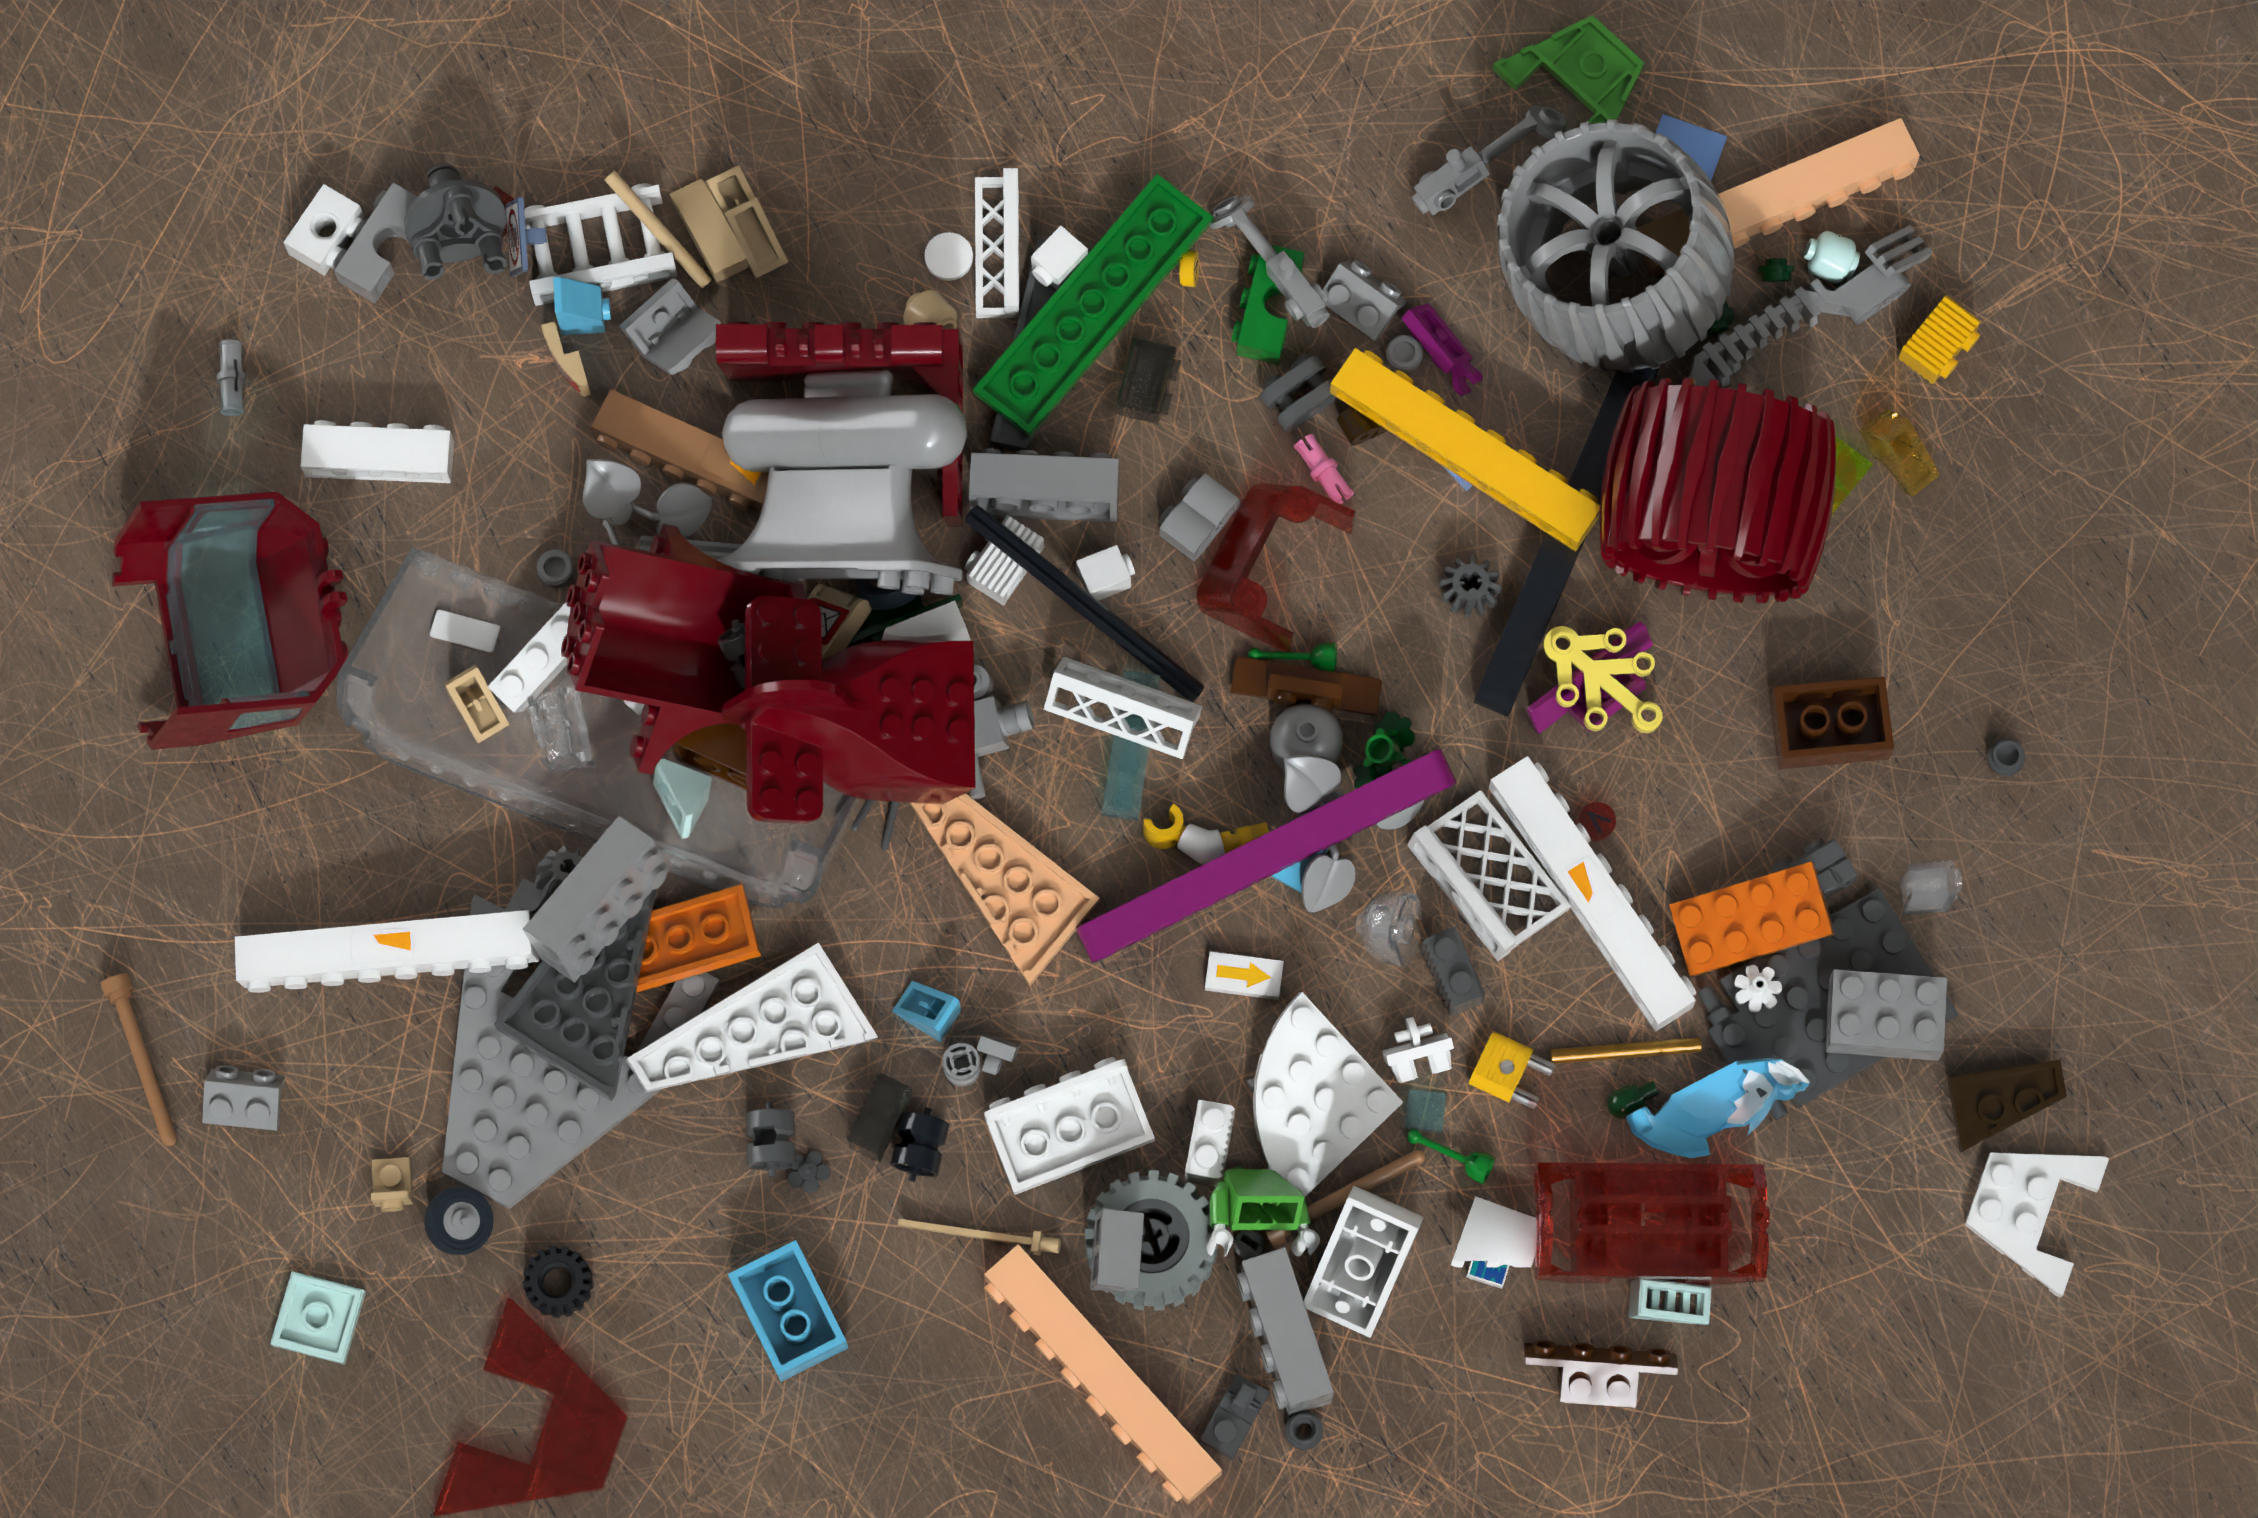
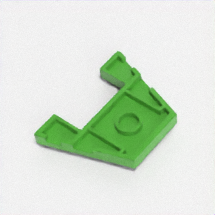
M1592 15L1552 34L1551 38L1536 45L1531 44L1521 49L1518 54L1496 61L1493 64L1492 70L1516 91L1540 67L1545 68L1594 113L1588 122L1597 124L1607 123V119L1618 120L1644 68L1645 62Z

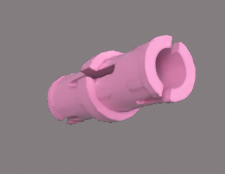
M1309 434L1305 436V442L1311 451L1302 439L1294 445V449L1298 451L1311 469L1310 476L1315 482L1319 481L1333 501V504L1339 506L1343 503L1341 494L1347 501L1354 495V491L1336 469L1338 464L1334 458L1329 459L1315 439L1314 434Z

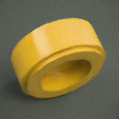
M1189 250L1180 259L1179 279L1183 287H1196L1199 274L1198 251Z

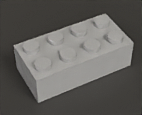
M992 448L981 449L979 453H971L969 481L970 510L974 506L979 505L993 517L1005 518L1008 515L1011 518L1117 522L1119 459L1112 458L1109 454L1094 453L1090 457H1075V454L1071 452L1060 451L1053 453V456L1038 455L1036 451L1020 450L1016 454H1001L1000 450Z
M621 816L615 819L523 928L541 960L574 983L580 975L586 974L592 968L595 958L601 950L615 941L623 924L640 911L644 899L653 889L659 888L666 879L667 872L670 869L653 838Z
M1284 1247L1242 1261L1241 1273L1237 1274L1238 1280H1236L1242 1301H1250L1252 1309L1249 1310V1323L1254 1337H1262L1264 1345L1261 1346L1260 1355L1266 1373H1274L1276 1381L1273 1382L1272 1391L1278 1409L1285 1408L1288 1417L1298 1412L1309 1411L1331 1404L1334 1391L1286 1248Z

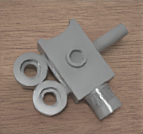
M974 664V677H977V682L974 685L976 788L970 791L971 799H980L985 797L986 794L978 757L1010 749L1008 736L1034 729L1035 722L1027 700L1002 707L1001 703L994 696L989 697L993 690L992 677L983 667Z

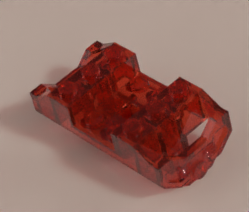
M1537 1162L1533 1167V1185L1536 1201L1535 1280L1565 1283H1610L1613 1278L1684 1279V1283L1734 1284L1763 1282L1767 1277L1769 1236L1766 1233V1229L1769 1228L1770 1211L1769 1206H1766L1768 1199L1767 1181L1763 1164ZM1569 1179L1571 1271H1564L1551 1264L1553 1243V1219L1551 1218L1553 1194L1551 1184ZM1726 1182L1748 1188L1751 1203L1752 1246L1750 1263L1732 1272L1728 1271V1238L1732 1235V1221H1729V1212L1732 1210L1731 1196H1727ZM1641 1211L1661 1212V1220L1645 1219V1226H1641Z

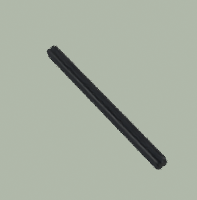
M976 505L970 510L965 518L967 524L1188 701H1195L1203 692L1204 686L1202 683L982 507Z

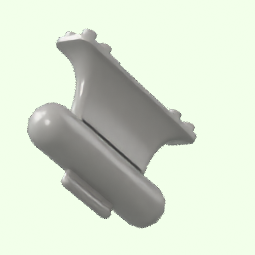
M888 370L811 372L804 379L803 398L752 399L738 404L728 414L722 429L725 451L731 461L744 470L769 472L768 484L761 515L751 535L737 550L715 560L745 572L784 581H804V579H878L877 587L900 589V580L902 579L901 592L913 595H923L924 589H929V581H931V593L952 595L954 581L962 580V570L939 561L922 543L912 514L911 479L912 469L941 468L953 463L961 454L968 433L966 420L960 408L947 397L937 394L891 395L893 375Z

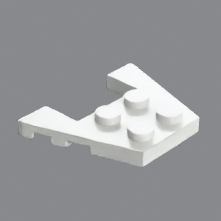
M1990 1153L1965 1226L2002 1255L2005 1254L2032 1278L2035 1277L2043 1283L2055 1296L2062 1297L2074 1263L2038 1251L2039 1239L2059 1180L2097 1192L2109 1158L2104 1156Z

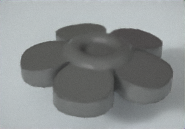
M809 1152L806 1156V1162L802 1156L796 1155V1166L791 1168L794 1172H791L787 1178L791 1187L799 1188L803 1185L805 1192L814 1193L820 1187L818 1180L826 1181L829 1179L830 1168L825 1164H821L823 1158L819 1152Z

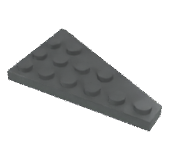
M653 889L644 899L640 911L634 917L629 918L619 929V934L615 941L601 950L595 958L594 965L586 974L580 975L574 983L542 960L494 1024L499 1032L610 1101L613 1100L617 1092L656 889Z

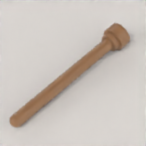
M128 973L109 977L100 983L104 997L109 998L110 1003L116 1006L161 1141L165 1146H173L176 1143V1135L129 1000L132 997L131 991L134 989Z
M1414 1150L1308 1205L1307 1210L1310 1221L1345 1204L1354 1185L1363 1190L1370 1191L1422 1164L1425 1161L1424 1152L1422 1150ZM1261 1230V1233L1269 1247L1273 1250L1286 1243V1238L1291 1236L1290 1232L1293 1230Z

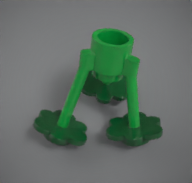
M1390 711L1384 715L1383 722L1375 724L1374 730L1376 735L1372 736L1365 746L1367 758L1363 761V765H1358L1354 769V774L1357 777L1354 781L1355 789L1392 772V765L1396 762L1402 765L1412 762V760L1401 754L1404 747L1411 746L1415 742V733L1410 730L1412 722L1409 718H1401L1397 712Z

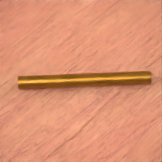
M1700 1037L1550 1049L1551 1062L1554 1064L1702 1052Z

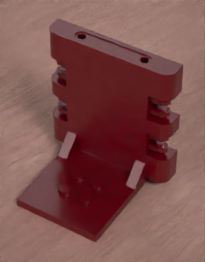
M734 321L727 322V324H716V362L730 381L780 382V380H804L805 376L811 372L888 370L893 375V380L919 382L930 394L945 396L956 403L963 413V341L959 329H943L942 325L932 322L914 323V325L879 322L877 323V329H862V323L841 322L840 325H825L823 322H803L802 328H787V322L750 324V322ZM963 450L953 463L937 468L938 478L943 479L942 516L948 527H962Z

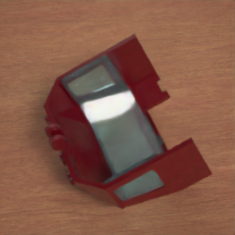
M279 492L140 501L114 539L113 554L115 557H120V572L112 573V587L155 583L177 706L168 720L137 724L136 727L140 733L149 734L147 736V744L151 750L199 746L297 726L319 700L348 660L347 644L345 641H341L339 631L342 622L339 607L344 606L348 601L347 594L334 591L335 585L340 584L344 579L341 570H328L326 561L329 552L326 536L321 534L320 524Z

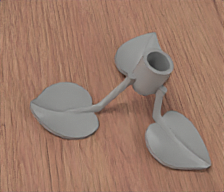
M589 459L586 462V480L583 489L584 507L593 517L604 519L602 525L607 529L611 543L614 545H619L613 526L626 523L630 519L632 512H636L653 521L658 520L656 528L658 535H660L663 524L678 527L684 538L695 533L709 515L712 497L693 484L679 483L669 487L662 493L657 502L658 513H652L633 502L640 493L641 481L638 474L632 468L612 460Z
M1314 755L1284 757V798L1288 807L1294 812L1309 813L1344 795L1340 791L1335 792L1341 783V772L1338 766L1331 760ZM1424 800L1376 825L1387 830L1404 826L1416 816ZM1335 844L1329 847L1331 851L1330 856L1325 854L1315 856L1308 863L1304 871L1301 895L1303 905L1308 912H1317L1338 903L1348 895L1354 885L1356 875L1354 865L1347 858H1338L1339 851Z

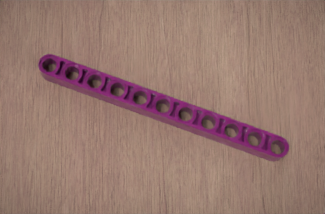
M1437 749L1081 925L1076 929V932L1091 962L1095 963L1455 785L1457 780L1442 750Z

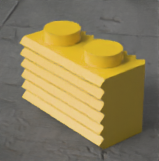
M1946 295L1903 346L1899 359L1919 375H1922L1931 384H1934L1940 376L1946 379L1959 363L1954 359L1962 349L1969 352L1981 335L1977 330L1981 321Z

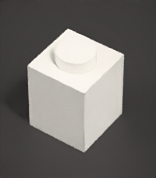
M1060 226L1031 256L1032 274L1044 286L1048 287L1051 284L1058 290L1088 255V248L1065 228Z
M1117 545L1076 561V571L1084 590L1098 601L1131 588L1130 576L1135 574L1134 567L1128 554L1121 555Z

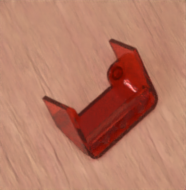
M1272 483L1254 485L1243 500L1198 587L1197 605L1204 614L1280 651L1291 652L1294 632L1261 617L1267 606L1266 591L1261 585L1247 577L1278 517L1292 523H1303L1313 516L1351 534L1354 529L1356 511L1303 486Z

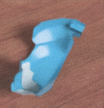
M1762 1058L1736 1061L1672 1094L1656 1114H1652L1644 1106L1627 1115L1626 1119L1632 1133L1653 1148L1688 1158L1710 1155L1707 1137L1725 1128L1741 1127L1750 1124L1748 1134H1750L1765 1119L1775 1100L1786 1101L1794 1098L1796 1092L1804 1091L1810 1082L1798 1068L1784 1062L1783 1059ZM1757 1088L1763 1089L1767 1094L1760 1097Z

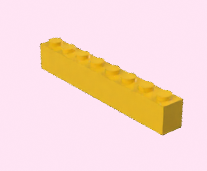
M1357 348L1353 350L1331 382L1330 393L1564 545L1575 552L1600 517L1599 500L1593 494L1584 489H1580V491L1575 490L1567 484L1568 480L1559 472L1553 469L1547 472L1536 464L1537 460L1528 452L1522 449L1516 452L1505 444L1506 440L1497 432L1490 429L1485 432L1476 426L1475 420L1466 412L1459 409L1454 412L1443 405L1445 401L1438 394L1431 390L1423 392L1413 385L1414 381L1411 377L1400 370L1392 372L1382 365V359L1373 352L1365 350L1363 353Z

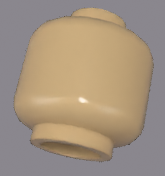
M935 290L918 292L907 300L903 315L905 325H914V323L932 322L942 325L943 329H956L957 311L939 292Z

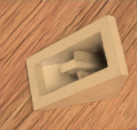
M476 664L443 683L451 702L477 743L482 742L510 725Z

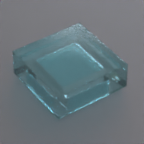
M1409 1089L1405 1129L1442 1133L1446 1094Z

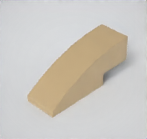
M739 165L705 181L707 188L743 249L755 279L788 263L769 221Z
M702 179L669 194L700 256L706 262L716 283L749 268L743 249Z

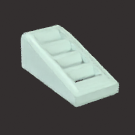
M1648 1278L1632 1280L1630 1283L1628 1317L1642 1320L1708 1325L1710 1319L1711 1287ZM1647 1290H1649L1648 1309L1646 1308ZM1660 1291L1665 1292L1664 1311L1659 1310ZM1676 1293H1681L1679 1312H1675ZM1691 1294H1696L1695 1315L1689 1314Z

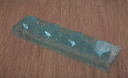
M1124 670L1123 678L1159 690L1160 675ZM1132 714L1125 717L1131 729L1141 731L1148 728L1141 716ZM1114 735L1102 816L1139 821L1150 751L1149 747Z

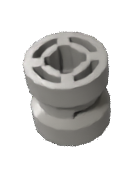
M956 1043L945 1051L943 1068L947 1080L953 1085L964 1087L973 1084L978 1079L981 1072L980 1057L973 1046L966 1043Z

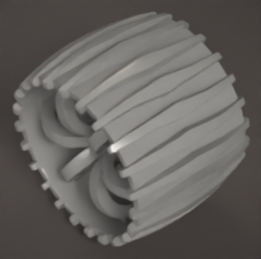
M1607 119V123L1591 124L1588 121L1580 123L1581 127L1574 128L1565 133L1561 130L1554 133L1555 138L1549 140L1540 148L1538 145L1531 150L1532 155L1522 166L1517 165L1513 171V179L1508 189H1504L1501 196V214L1497 215L1498 253L1502 271L1518 308L1527 317L1532 327L1548 343L1557 347L1569 358L1581 364L1586 362L1593 368L1605 372L1608 369L1620 370L1627 374L1634 373L1635 369L1647 367L1654 370L1660 368L1661 363L1671 360L1676 356L1678 359L1685 356V351L1693 346L1698 340L1702 342L1707 337V331L1714 321L1720 320L1726 296H1730L1733 282L1734 244L1729 220L1720 196L1706 173L1674 141L1661 133L1655 134L1649 128L1638 123L1633 125L1622 124L1616 119ZM1639 190L1630 196L1618 209L1615 193L1622 195L1627 194V191ZM1666 200H1677L1685 211L1690 222V234L1686 245H1683L1680 251V257L1652 238L1638 232L1635 222L1650 206ZM1596 201L1598 215L1587 205ZM1571 218L1582 227V229L1561 234L1563 226ZM1584 250L1589 253L1591 257L1590 290L1592 306H1580L1574 302L1566 303L1560 301L1555 296L1545 274L1548 267L1554 261L1573 251ZM1644 255L1665 270L1666 275L1654 286H1647L1645 292L1631 299L1626 297L1621 299L1622 302L1611 304L1608 288V276L1610 274L1617 277L1632 275L1639 268L1641 257Z

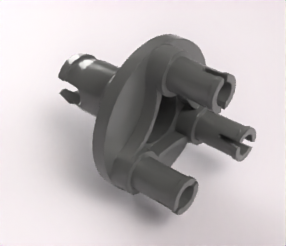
M448 163L437 164L427 172V177H429V181H427L428 189L415 198L405 215V233L414 256L419 260L421 273L425 279L435 280L444 274L445 268L442 262H461L481 255L485 271L490 274H498L504 270V267H507V260L502 250V234L507 220L503 201L499 194L488 185L474 180L461 179L460 173L455 166Z

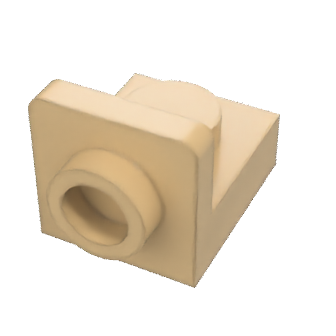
M410 1157L372 1160L373 1193H371V1201L374 1206L381 1207V1211L396 1212L403 1210V1205L413 1204Z

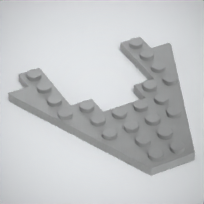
M523 878L505 910L474 894L470 915L530 910L535 915L547 900H542V890L536 889L534 883ZM506 965L491 966V971L473 973L469 972V968H465L442 1173L496 1203L511 1209L662 1089L645 1092L626 1061L628 1057L623 1056L616 1096L612 1101L605 1098L496 1029L494 1024L514 999L505 994L504 991L517 969H507ZM705 972L676 981L637 1052L703 1013L718 988L720 980Z

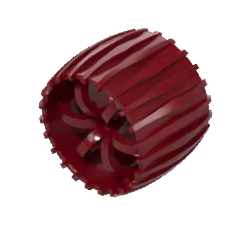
M1664 378L1660 380L1659 385L1656 387L1653 381H1646L1642 386H1634L1627 396L1617 421L1603 476L1600 501L1601 559L1605 562V565L1610 569L1615 568L1616 573L1621 576H1626L1628 571L1632 572L1633 581L1640 584L1645 581V578L1655 580L1656 589L1665 590L1667 584L1682 587L1681 595L1686 596L1690 595L1691 589L1709 592V600H1716L1718 593L1733 595V602L1743 603L1745 596H1756L1757 603H1767L1769 596H1775L1777 602H1786L1788 597L1798 599L1801 595H1804L1809 589L1820 561L1833 509L1836 482L1835 424L1830 419L1829 414L1824 411H1820L1817 414V407L1811 403L1805 404L1804 408L1798 406V398L1788 395L1785 401L1775 399L1774 390L1765 388L1762 395L1746 392L1747 384L1738 383L1737 390L1719 388V380L1715 379L1710 380L1709 386L1694 385L1693 378H1684L1682 385H1673L1670 378Z

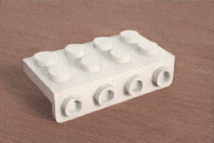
M1115 1057L1104 1059L1094 1065L1095 1070L1082 1075L1079 1070L1073 1071L1060 1077V1083L1048 1088H1046L1045 1084L1036 1085L1024 1091L1025 1096L1011 1101L1007 1097L989 1105L990 1110L984 1113V1118L1014 1195L1155 1141L1128 1072L1125 1059L1116 1061Z

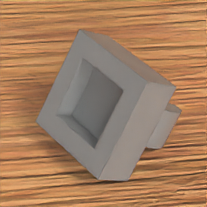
M989 1033L981 1035L976 1050L987 1053L982 1071L993 1075L999 1074L1003 1060L1014 1061L1017 1058L1021 1044Z

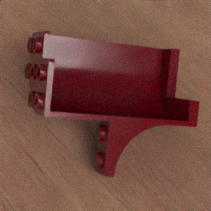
M663 524L660 535L655 536L652 540L650 552L591 540L587 552H582L579 557L576 585H571L567 593L566 605L571 608L567 635H565L561 646V656L567 658V674L571 676L576 691L645 704L641 714L642 727L639 735L635 734L632 738L630 756L634 758L638 772L653 775L662 756L678 740L698 729L729 723L722 718V705L745 691V689L738 687L730 670L733 661L725 659L717 642L718 637L722 633L733 627L731 622L736 619L740 623L745 622L747 605L759 596L808 598L802 584L752 574L713 559L688 542L676 526Z

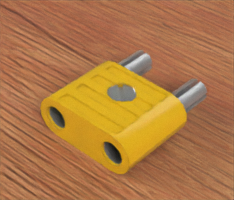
M1492 1031L1468 1084L1508 1103L1513 1099L1535 1109L1537 1103H1539V1097L1517 1086L1527 1066L1550 1076L1553 1073L1555 1064L1534 1055V1049Z

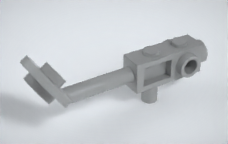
M1533 105L1527 111L1526 118L1480 152L1476 153L1471 146L1461 153L1457 149L1449 150L1446 154L1448 163L1436 171H1430L1423 175L1419 184L1413 187L1416 194L1411 199L1423 215L1428 211L1433 216L1439 211L1448 210L1455 204L1459 196L1490 175L1485 165L1533 130L1540 136L1551 140L1555 138L1554 133L1560 130L1565 133L1572 129L1565 117L1555 109Z
M1236 195L1219 203L1213 209L1214 214L1212 216L1214 220L1209 226L1210 229H1218L1225 225L1229 228L1237 225L1266 262L1267 275L1286 298L1285 307L1293 319L1297 321L1301 318L1308 327L1311 325L1312 328L1322 325L1330 316L1325 309L1324 302L1327 301L1325 293L1316 282L1310 285L1284 250L1278 254L1246 214L1254 205L1251 196L1239 198Z

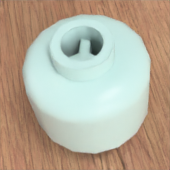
M1825 231L1818 236L1817 240L1810 238L1803 258L1808 260L1807 267L1811 275L1833 284H1838L1845 278L1851 279L1859 263L1860 252L1856 251V245L1852 239L1831 231Z

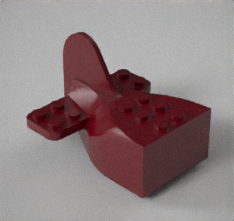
M759 596L749 602L745 611V691L722 705V718L726 722L740 725L746 733L747 810L753 819L761 822L809 824L817 820L823 813V782L833 789L855 798L926 804H945L976 788L973 641H872L849 647L822 660V615L817 603L809 599Z

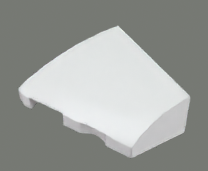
M1475 1196L1451 1265L1463 1267L1465 1261H1485L1486 1267H1499L1501 1265L1531 1267L1547 1222Z

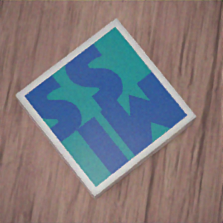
M1471 1261L1466 1278L1502 1289L1510 1265L1486 1267L1485 1261Z

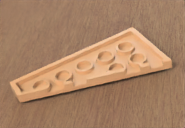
M966 793L945 804L909 803L1030 987L1076 929L1097 906L1100 898L978 802L971 799Z

